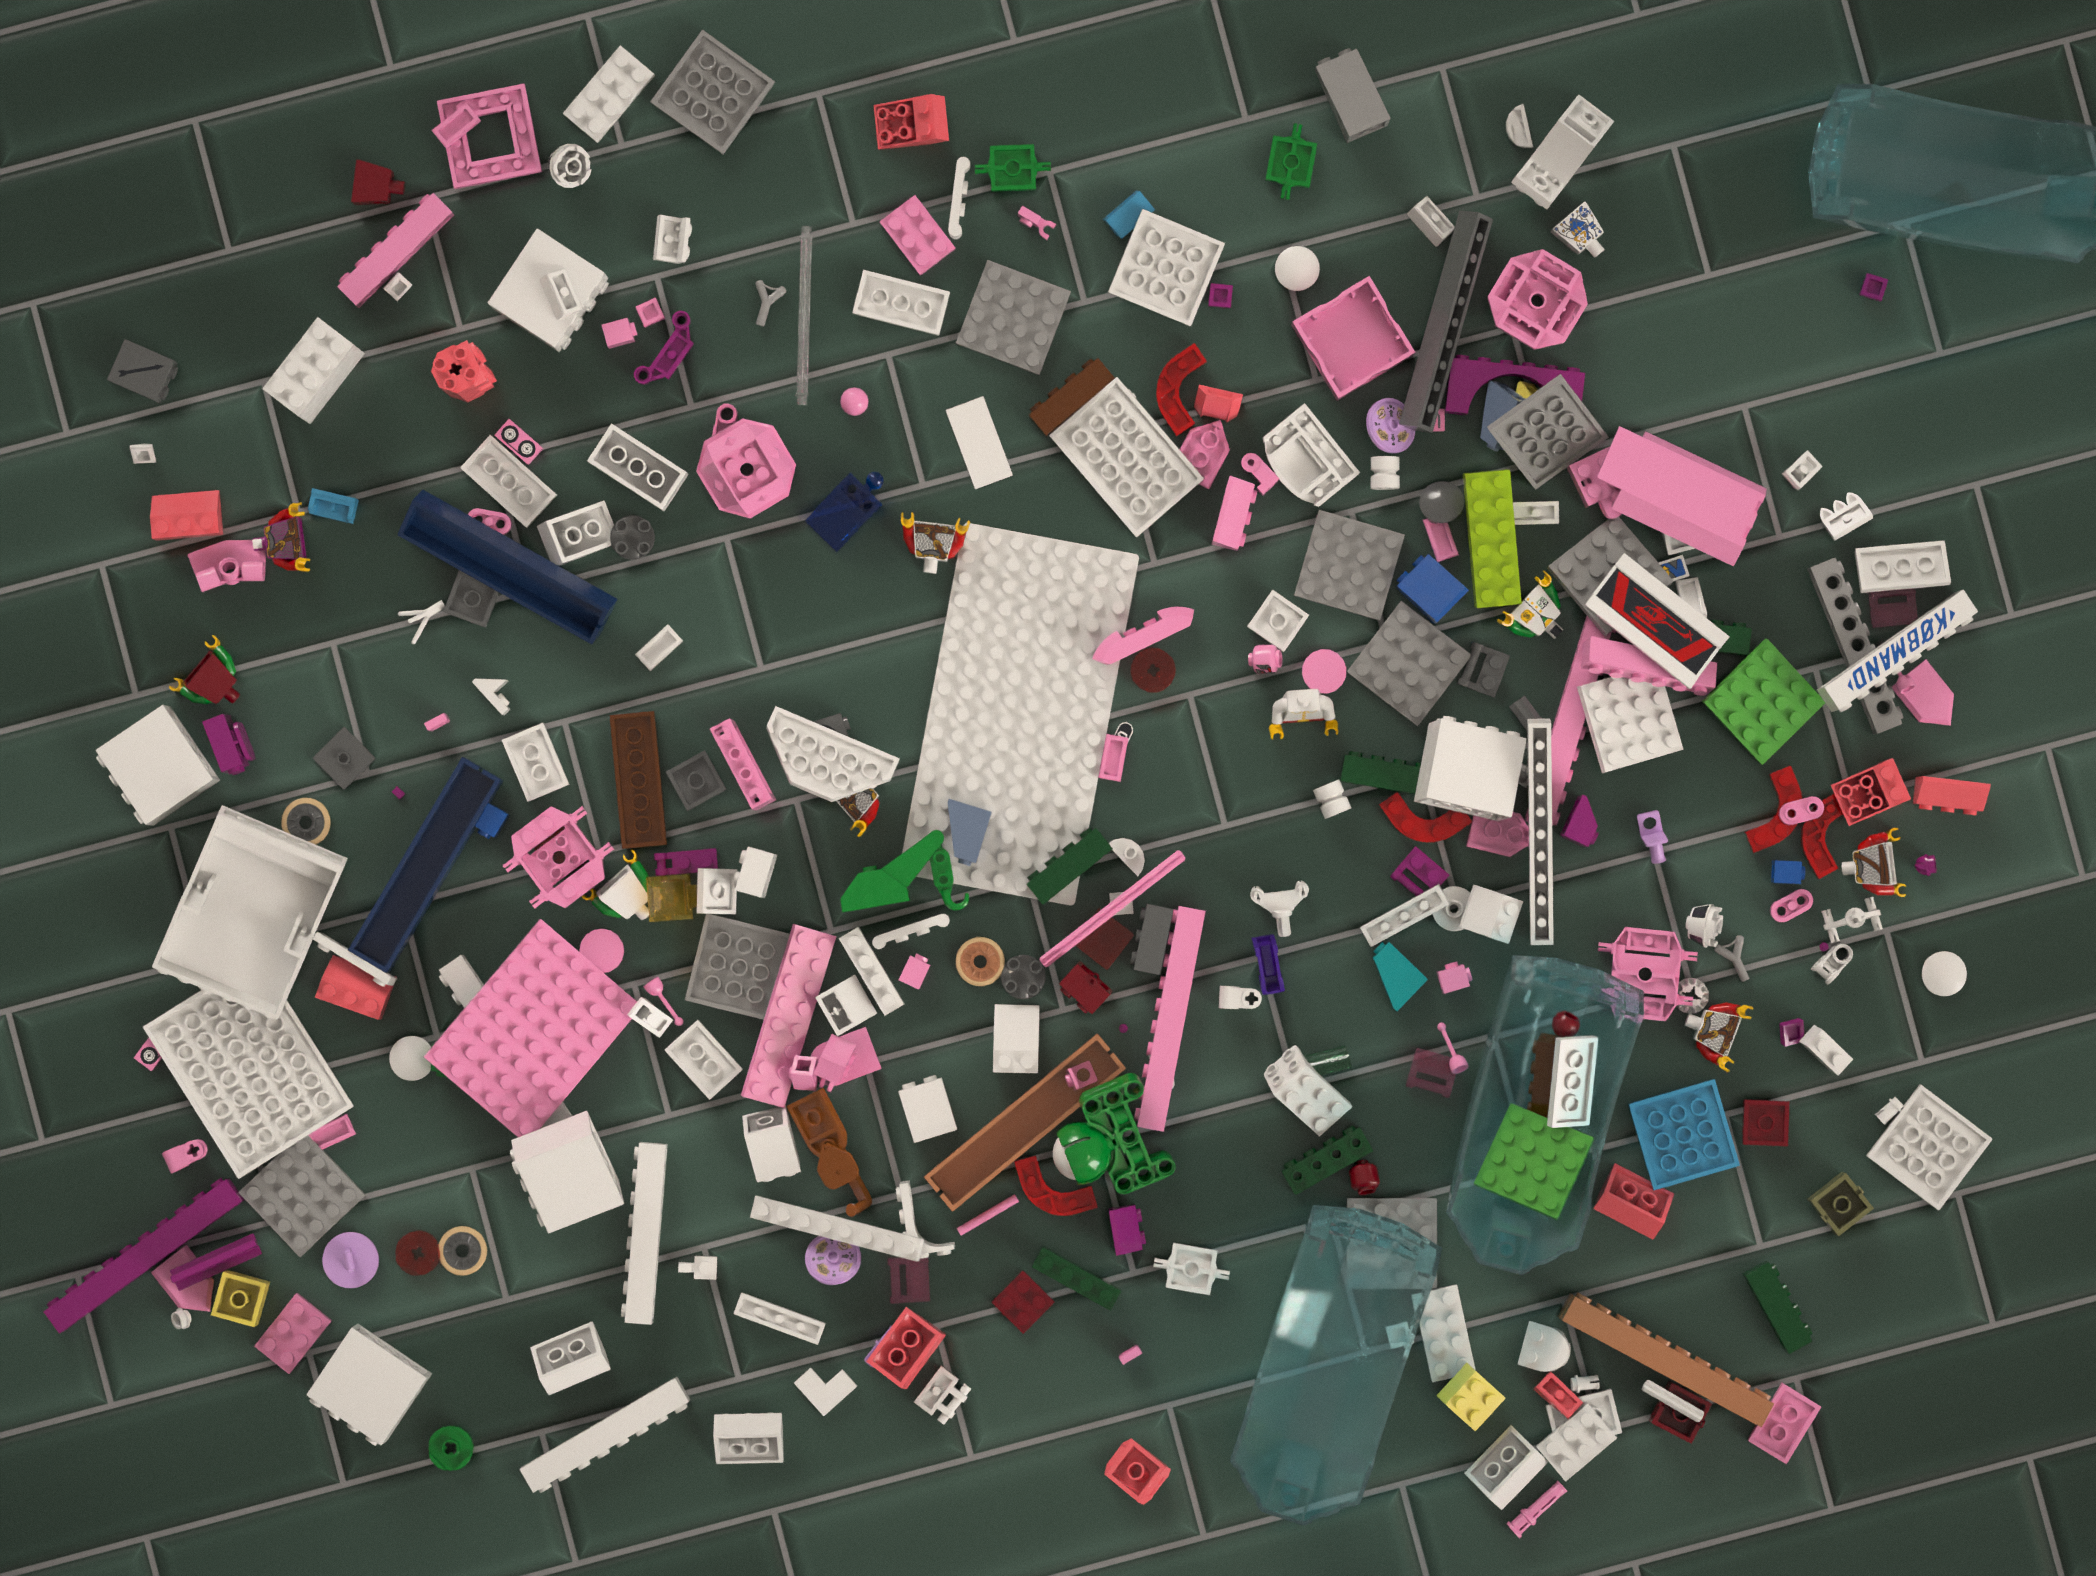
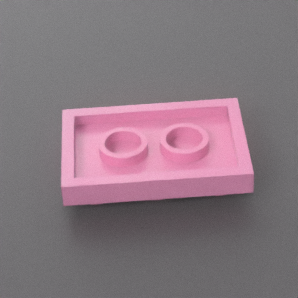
M916 195L880 221V224L920 276L956 249Z
M296 1293L254 1347L290 1374L332 1320L300 1294Z
M1781 1383L1771 1399L1774 1406L1762 1428L1756 1425L1747 1440L1787 1464L1821 1406Z

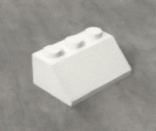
M593 1321L530 1347L539 1380L548 1395L611 1369L607 1354Z
M782 1413L714 1415L713 1437L716 1464L783 1463Z
M1510 1425L1464 1474L1502 1510L1548 1461Z

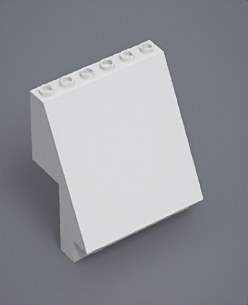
M222 805L152 968H155L161 974L172 975L183 983L196 985L202 991L215 993L226 1001L239 1003L245 1009H253L267 1018L278 1020L348 858Z

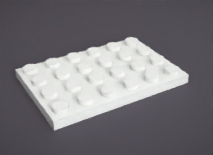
M1118 377L1049 435L1136 537L1204 480L1198 470Z

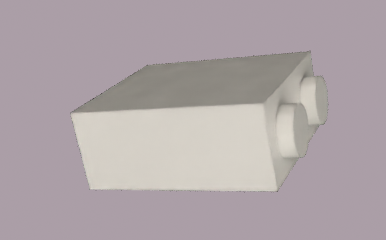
M933 1075L924 1078V1083L916 1085L915 1081L902 1085L903 1089L898 1091L914 1143L957 1130L942 1077L937 1079V1076Z

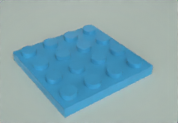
M1715 1079L1628 1104L1653 1190L1740 1166Z

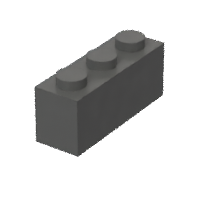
M1147 904L1146 908H1141L1139 920L1143 921L1142 929H1137L1135 943H1139L1137 952L1132 951L1130 964L1134 965L1133 970L1160 975L1174 909Z

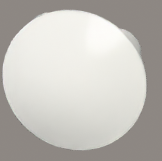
M1294 246L1284 250L1278 256L1275 264V273L1278 281L1291 291H1301L1312 286L1317 280L1320 270L1315 254L1301 246Z
M1942 951L1931 955L1925 960L1922 968V979L1925 986L1930 992L1939 996H1950L1957 993L1965 984L1967 977L1964 962L1959 956L1951 952Z
M407 1036L398 1040L393 1045L389 1056L390 1065L394 1073L408 1081H415L425 1077L431 1071V1063L424 1058V1055L431 1048L430 1044L425 1039L417 1036Z

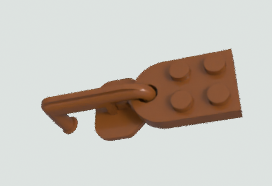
M824 1088L789 1104L787 1108L810 1151L819 1157L817 1171L824 1185L829 1189H837L847 1183L850 1184L858 1203L847 1205V1215L853 1217L872 1205V1198L859 1175V1168L853 1156L845 1149L847 1145L846 1130Z

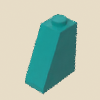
M1381 942L1373 951L1375 953L1373 961L1390 1004L1395 1011H1398L1428 979L1390 942L1386 944Z

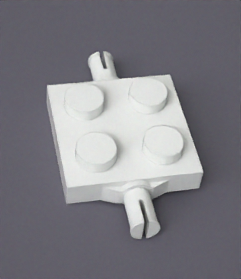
M1173 1243L1172 1253L1168 1260L1154 1259V1262L1158 1263H1154L1153 1267L1163 1268L1167 1271L1166 1288L1210 1295L1211 1286L1215 1278L1229 1280V1276L1226 1275H1230V1271L1217 1269L1216 1258L1218 1251L1213 1249Z

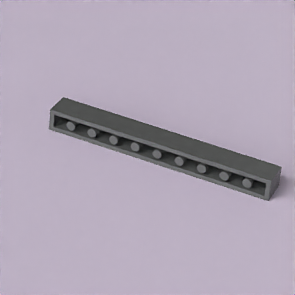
M1459 211L1399 422V425L1413 431L1433 433L1493 221L1492 218L1479 212Z

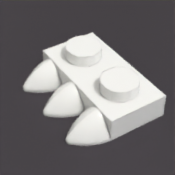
M1847 493L1846 500L1848 506L1841 501L1835 500L1833 504L1835 513L1821 508L1820 517L1823 526L1834 541L1873 519L1870 510L1856 494Z

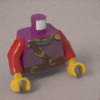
M301 502L292 503L289 508L280 511L269 520L268 525L264 527L265 537L252 539L254 551L266 550L267 558L272 559L275 565L287 571L299 570L309 572L310 569L305 568L306 561H310V559L306 557L302 518L295 517L303 516L305 512L298 511V506L302 505Z

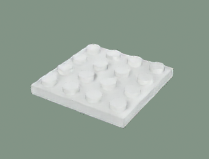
M1142 209L1108 292L1191 326L1225 243Z
M1610 677L1577 687L1602 773L1683 750L1665 686L1656 687L1648 682L1637 683L1629 678Z
M1919 1084L1904 1104V1107L1901 1109L1902 1111L1898 1112L1866 1156L1935 1209L1940 1210L1992 1141V1138Z

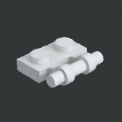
M940 1366L914 1403L931 1416L936 1409L940 1410L942 1414L937 1420L945 1424L949 1418L952 1419L956 1414L954 1411L960 1403H964L968 1398L966 1395L971 1388L965 1383L960 1390L955 1388L954 1386L959 1379L943 1366ZM951 1393L954 1398L946 1406L942 1402Z

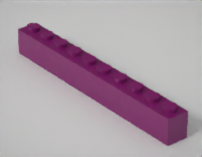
M220 1178L210 1185L212 1190L208 1193L200 1192L192 1198L194 1203L187 1207L184 1204L174 1211L176 1216L168 1220L166 1217L156 1224L157 1230L152 1233L149 1231L138 1237L140 1242L135 1246L127 1245L119 1251L121 1256L114 1260L111 1257L101 1264L103 1269L96 1273L93 1270L83 1277L84 1283L79 1286L75 1283L65 1290L66 1296L61 1299L56 1297L46 1304L49 1308L44 1313L58 1333L64 1332L243 1202L245 1199L238 1193V1189L230 1178L224 1181Z

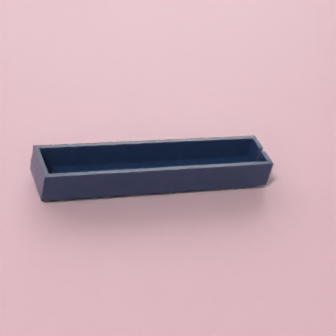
M422 490L412 500L397 534L590 644H593L602 633L609 619L608 617L618 600L425 490Z
M465 757L461 758L348 949L349 952L385 973L391 972L474 832L477 821L503 783V779L485 769L481 772V766Z

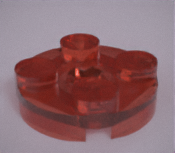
M1148 648L1141 651L1134 658L1131 665V676L1134 683L1141 690L1149 693L1165 690L1172 683L1176 672L1172 657L1158 648ZM1151 664L1160 669V672H1157L1155 677H1152L1150 673L1147 674V669L1150 668Z
M422 1230L409 1232L399 1240L396 1246V1262L403 1271L410 1275H425L435 1269L440 1261L438 1241L429 1232ZM418 1247H421L424 1257L415 1259V1254L412 1253V1250H417Z

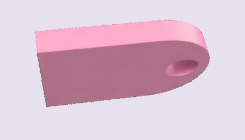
M866 1027L840 1036L856 1044L853 1053L857 1054L847 1078L842 1077L838 1085L882 1069ZM827 1042L818 1045L810 1057H817L819 1061ZM827 1080L825 1085L829 1086L830 1081Z

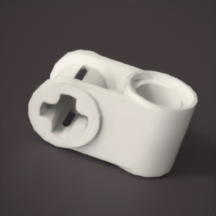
M1835 944L1813 965L1811 970L1821 975L1828 985L1851 961L1853 951L1846 944ZM1844 947L1847 950V956L1839 960L1836 957V951Z
M1220 986L1219 1008L1253 1009L1261 1003V994L1256 989ZM1250 992H1254V996L1258 997V1001H1254V1005H1249V1001L1245 1000V997L1249 996Z

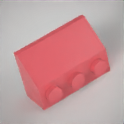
M220 490L152 496L150 511L152 539L159 541L223 535Z
M1927 776L1916 777L1913 804H1918V809L1932 810V806L1941 807L1942 812L1954 813L1955 809H1961L1963 814L1977 815V811H1984L1991 784Z
M333 955L322 976L315 998L381 1020L394 985L386 984L383 987L373 981L374 976L346 959Z
M1614 1163L1598 1194L1593 1209L1654 1239L1665 1223L1674 1193L1664 1188L1653 1190L1649 1180Z
M906 1307L866 1362L901 1389H907L946 1334Z

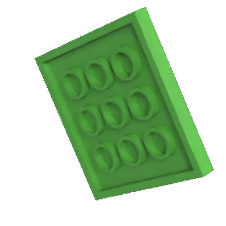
M1766 638L1702 700L1706 707L1761 765L1825 704L1821 696Z
M1511 1103L1474 1181V1185L1558 1220L1592 1146L1594 1137L1570 1127L1551 1128L1547 1126L1548 1118Z

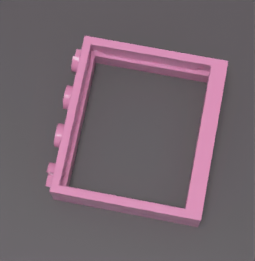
M729 718L710 728L751 809L757 811L776 801L736 722Z

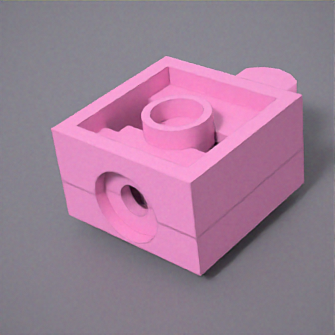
M1608 447L1569 465L1567 470L1585 508L1598 502L1603 515L1608 519H1614L1622 514L1611 509L1613 501L1610 498L1617 487L1597 478L1610 448Z

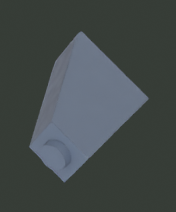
M1492 380L1489 381L1480 438L1487 443L1486 446L1498 452L1499 449H1504L1488 430L1487 426L1521 403L1525 398L1505 383Z
M949 799L948 811L954 857L959 858L958 863L971 866L972 862L977 863L992 812Z

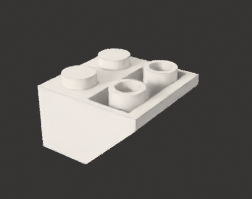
M856 975L815 997L837 1036L877 1014Z

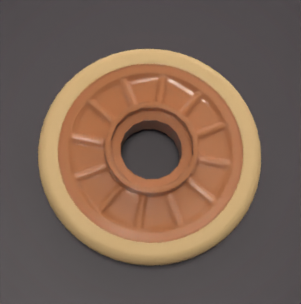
M976 937L966 941L959 948L956 955V968L959 975L964 981L974 986H986L995 982L1001 976L1005 965L1004 954L1000 946L993 940L985 937ZM978 955H983L987 960V964L983 968H977L974 965V958Z

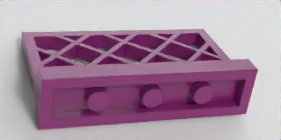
M254 1233L170 1270L172 1275L170 1279L172 1283L176 1284L178 1291H181L262 1254V1251Z

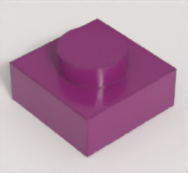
M1866 273L1859 295L1881 302L1888 279Z
M1211 283L1208 306L1230 309L1233 285Z
M1798 1018L1779 1023L1780 1040L1783 1046L1786 1047L1800 1043L1799 1041L1805 1035L1803 1020Z

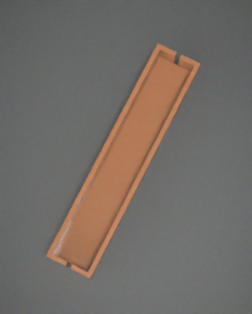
M1098 1033L924 1176L936 1192L942 1189L943 1193L940 1194V1197L952 1212L1080 1107L1079 1098L1083 1092L1113 1080L1126 1069L1113 1052L1110 1055L1108 1054L1110 1048ZM1090 1061L1097 1081L1075 1091L1073 1087L1069 1088L1064 1077L1067 1075L1065 1070ZM1085 1068L1079 1069L1077 1078L1083 1082L1087 1081L1090 1077L1089 1071Z
M1577 1292L1576 1296L1570 1293L1558 1315L1562 1321L1762 1428L1774 1406V1403L1769 1400L1771 1396L1757 1388L1754 1391L1750 1390L1751 1385L1737 1377L1734 1381L1729 1379L1731 1377L1730 1374L1718 1367L1715 1370L1711 1369V1364L1696 1356L1695 1359L1690 1358L1691 1353L1677 1345L1675 1349L1670 1347L1671 1342L1659 1335H1656L1655 1338L1651 1337L1650 1334L1652 1332L1638 1324L1636 1327L1631 1326V1321L1618 1313L1615 1317L1610 1315L1612 1311L1599 1303L1596 1306L1590 1304L1592 1300Z

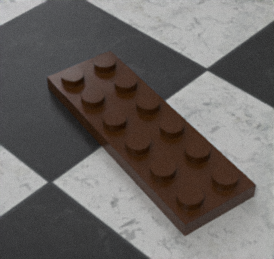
M655 711L609 715L622 849L667 845Z

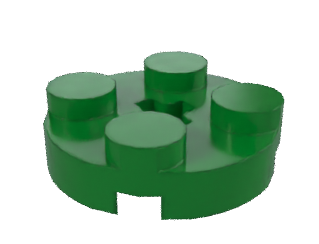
M455 1425L442 1427L429 1440V1457L433 1464L442 1470L461 1469L472 1457L474 1450L472 1438L461 1427ZM447 1442L456 1444V1453L450 1452L448 1454L445 1451L447 1449Z

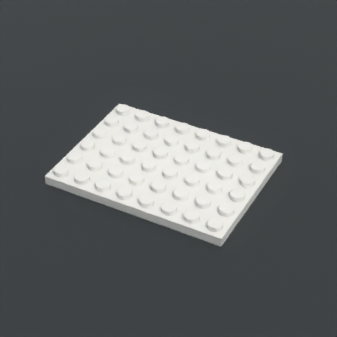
M201 990L143 1026V1029L238 1179L354 1107L287 1000L277 1020L275 1018H267L253 1009H245L234 1001H226L215 993Z

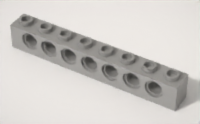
M1833 558L1807 570L1848 668L1876 647L1874 644L1870 645L1867 637L1870 635L1868 627L1865 623L1862 624L1859 617L1861 615L1860 607L1857 602H1853L1851 585L1849 582H1845L1842 574L1845 573L1843 565L1836 558ZM1829 577H1833L1837 581L1835 589H1830L1827 586L1826 581ZM1837 598H1842L1845 601L1843 610L1836 608L1835 600ZM1846 618L1853 621L1854 626L1851 631L1846 630L1843 626ZM1854 639L1862 643V648L1859 652L1853 650L1851 646ZM1886 682L1879 686L1876 693L1870 692L1867 696L1860 699L1873 734L1881 733L1902 724L1903 714L1899 706L1895 707L1893 689L1890 685L1887 686ZM1880 701L1887 705V711L1884 714L1877 711V704Z

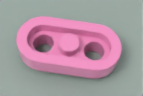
M479 508L473 509L468 513L474 519L481 516L483 524L503 535L511 530V519L504 513ZM498 521H504L505 525L503 528L497 527Z
M1813 796L1785 803L1779 809V818L1787 825L1816 819L1822 815L1824 804L1819 798ZM1812 803L1817 807L1815 812L1809 810V806ZM1790 809L1794 810L1795 816L1793 818H1790L1787 815V812Z
M1795 890L1775 901L1770 907V915L1777 922H1787L1809 910L1813 904V897L1807 890ZM1799 896H1802L1804 898V903L1802 905H1799L1797 903V898ZM1779 907H1783L1785 909V913L1783 915H1779L1777 913V909Z

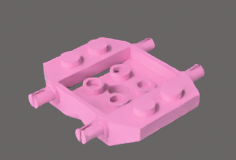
M583 806L572 814L549 807L511 836L514 856L503 864V867H508L505 870L509 873L517 865L523 866L541 890L539 895L529 901L533 904L534 908L548 900L566 908L605 879L603 859L614 848L608 842L602 848L596 850L576 824L579 819L588 814ZM561 827H565V829L562 832H560L554 838L549 840L547 843H545L531 855L528 854L530 850H532L538 844L543 842L545 839H547ZM557 851H562L565 854V861L561 864H557L553 860V855ZM587 860L590 861L582 868H580L578 871H576L574 874H572L570 877H568L566 880H564L562 883H560L558 886H556L555 888L553 887V885H555L557 882H559L573 870L578 868L584 862H586Z
M1625 927L1614 943L1599 942L1598 946L1607 948H1598V952H1611L1613 954L1610 987H1594V991L1603 992H1594V996L1609 998L1616 1016L1666 1021L1676 1006L1693 1005V1002L1684 1001H1693V997L1680 996L1678 994L1681 961L1697 962V957H1689V955L1697 956L1698 952L1682 950L1675 932ZM1625 950L1670 954V957L1625 953ZM1645 967L1649 968L1652 972V977L1647 981L1639 977V971ZM1621 991L1666 995V999L1621 994Z

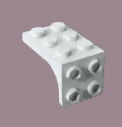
M1296 1045L1287 1049L1281 1058L1268 1066L1264 1073V1077L1273 1095L1319 1136L1352 1108L1351 1103L1316 1072Z
M910 1180L902 1181L899 1184L900 1187L896 1189L897 1201L902 1202L903 1209L899 1211L900 1222L905 1224L906 1231L902 1234L924 1239L916 1227ZM924 1239L920 1259L927 1258L929 1253L937 1252V1256L951 1254V1250L955 1249V1242L934 1244Z

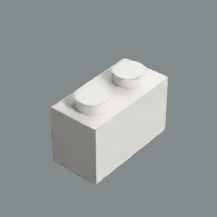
M1815 1025L1799 1041L1829 1071L1836 1075H1839L1853 1060L1827 1033Z

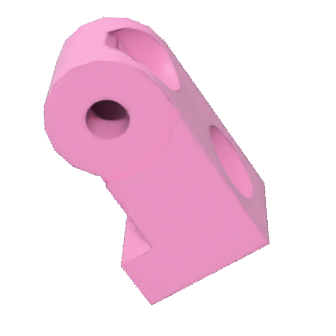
M1254 453L1244 455L1241 461V468L1245 473L1251 474L1260 485L1257 487V490L1263 496L1279 481V478L1258 455Z

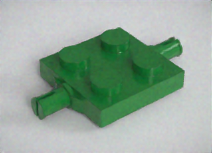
M1297 123L1293 124L1292 136L1280 137L1273 135L1265 181L1283 185L1280 199H1284L1285 191H1287L1285 200H1290L1291 187H1310L1317 143L1308 142L1300 138L1303 126L1301 124L1298 125L1297 132Z
M1034 144L990 146L988 164H975V174H989L991 192L1036 190L1038 171H1051V162H1037Z

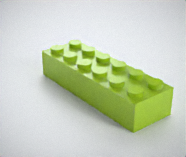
M1510 470L1463 473L1474 607L1486 608L1522 604Z

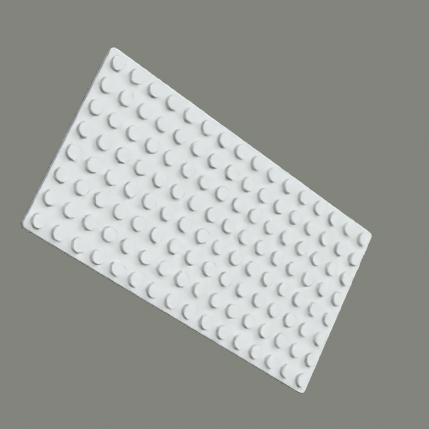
M970 523L964 545L958 552L902 853L933 830H939L944 835L942 847L950 855L954 877L953 884L1038 899L1026 885L1029 882L1027 877L1036 870L1042 872L1047 868L1044 863L1054 855L1058 859L1064 854L1062 849L1071 842L1074 844L1078 843L1081 840L1079 835L1089 828L1120 660L1110 665H1106L1092 658L1099 645L1112 633L1118 631L1120 636L1124 637L1123 632L1126 631L1139 561L1137 554ZM949 799L992 812L977 863L972 862L971 866L958 863L959 858L954 857L948 811ZM930 860L916 877L933 880ZM1080 876L1052 897L1049 902L1073 905L1076 900Z

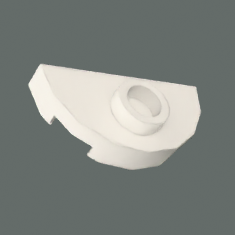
M1521 104L1509 113L1506 120V133L1516 146L1533 148L1524 104Z
M1125 838L1111 841L1109 844L1113 848L1112 850L1138 877L1143 870L1145 862L1140 846L1134 841Z

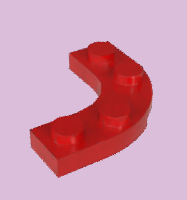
M1195 343L1177 354L1165 365L1157 383L1156 398L1159 410L1176 437L1195 424L1179 398V388L1182 381L1190 373L1207 363Z
M1791 766L1769 774L1778 796V810L1773 819L1766 824L1744 832L1753 853L1781 842L1797 826V824H1784L1779 818V809L1782 805L1802 799L1801 790ZM1790 809L1787 812L1788 817L1793 818L1795 816L1794 810Z
M1398 792L1379 804L1392 825L1401 834L1420 842L1445 840L1472 823L1467 814L1452 810L1433 820L1419 818L1408 808Z
M1835 794L1822 800L1824 804L1822 815L1816 819L1805 821L1802 827V849L1817 879L1838 869L1825 842V834L1829 824L1843 815ZM1816 805L1811 809V812L1816 811Z
M1036 1155L1014 1161L1024 1193L1041 1210L1054 1215L1067 1216L1098 1208L1092 1186L1061 1193L1052 1190L1046 1185Z

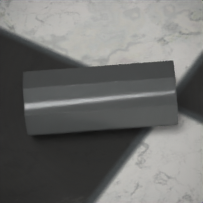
M1525 695L1509 706L1527 732V719H1542Z

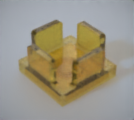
M690 874L646 877L649 922L693 919L692 909L697 907V885L690 884Z

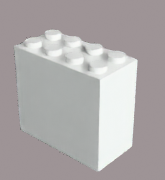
M536 229L488 301V304L492 309L560 352L561 349L565 350L572 340L570 336L573 331H578L584 322L582 318L585 313H590L596 305L594 299L598 293L603 294L608 287V277L603 271L544 232ZM565 268L582 310L557 320L540 279L545 274Z
M317 317L262 389L297 416L311 424L365 353Z
M161 705L96 749L98 762L103 768H108L111 773L109 775L110 780L115 786H120L123 791L121 794L128 805H133L136 810L134 815L141 824L143 822L145 825L157 824L220 781L171 706Z
M1443 716V719H1437L1429 723L1414 802L1495 821L1511 818L1527 738L1520 737V733L1507 731V733L1499 732V728L1492 726L1480 728L1477 727V723L1471 721H1464V724L1456 722V718Z
M587 1111L511 1140L513 1147L510 1150L513 1159L512 1166L516 1175L520 1174L522 1188L524 1192L528 1191L531 1207L537 1210L539 1224L541 1227H546L548 1234L624 1204L619 1179Z
M356 1324L350 1329L307 1393V1396L310 1397L309 1401L319 1408L323 1406L328 1409V1414L334 1419L340 1420L341 1418L347 1422L346 1426L356 1433L360 1431L365 1434V1439L375 1446L377 1444L382 1445L389 1439L432 1373L361 1325Z

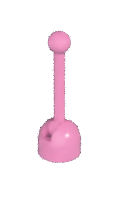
M1901 671L1897 673L1899 677L1896 686L1900 694L1907 693L1916 687L1914 680L1910 676L1903 675Z
M657 976L643 986L650 995H658L675 1019V1025L681 1026L683 1019L677 1016L663 996V984L660 978Z
M1439 1023L1437 1029L1442 1032L1452 1055L1449 1061L1450 1069L1453 1074L1461 1073L1469 1065L1463 1056L1456 1055L1445 1030L1446 1025Z

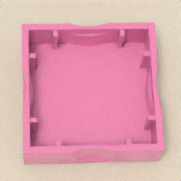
M1370 276L1346 289L1328 303L1319 305L1294 320L1291 324L1337 401L1415 354L1402 329L1391 317L1384 299Z

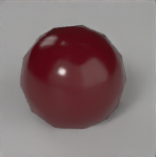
M1564 1010L1558 1012L1553 1017L1552 1030L1556 1036L1574 1037L1578 1033L1580 1021L1574 1014Z

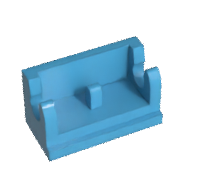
M1136 190L1109 213L1103 221L1117 237L1119 236L1122 239L1134 229L1142 209L1151 213L1155 209L1144 195Z
M312 488L308 510L309 514L353 524L359 500Z

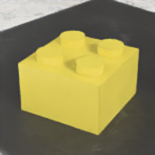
M230 1270L223 1271L211 1315L252 1327L259 1325L270 1281Z
M1468 1363L1437 1394V1397L1474 1431L1505 1400V1397Z

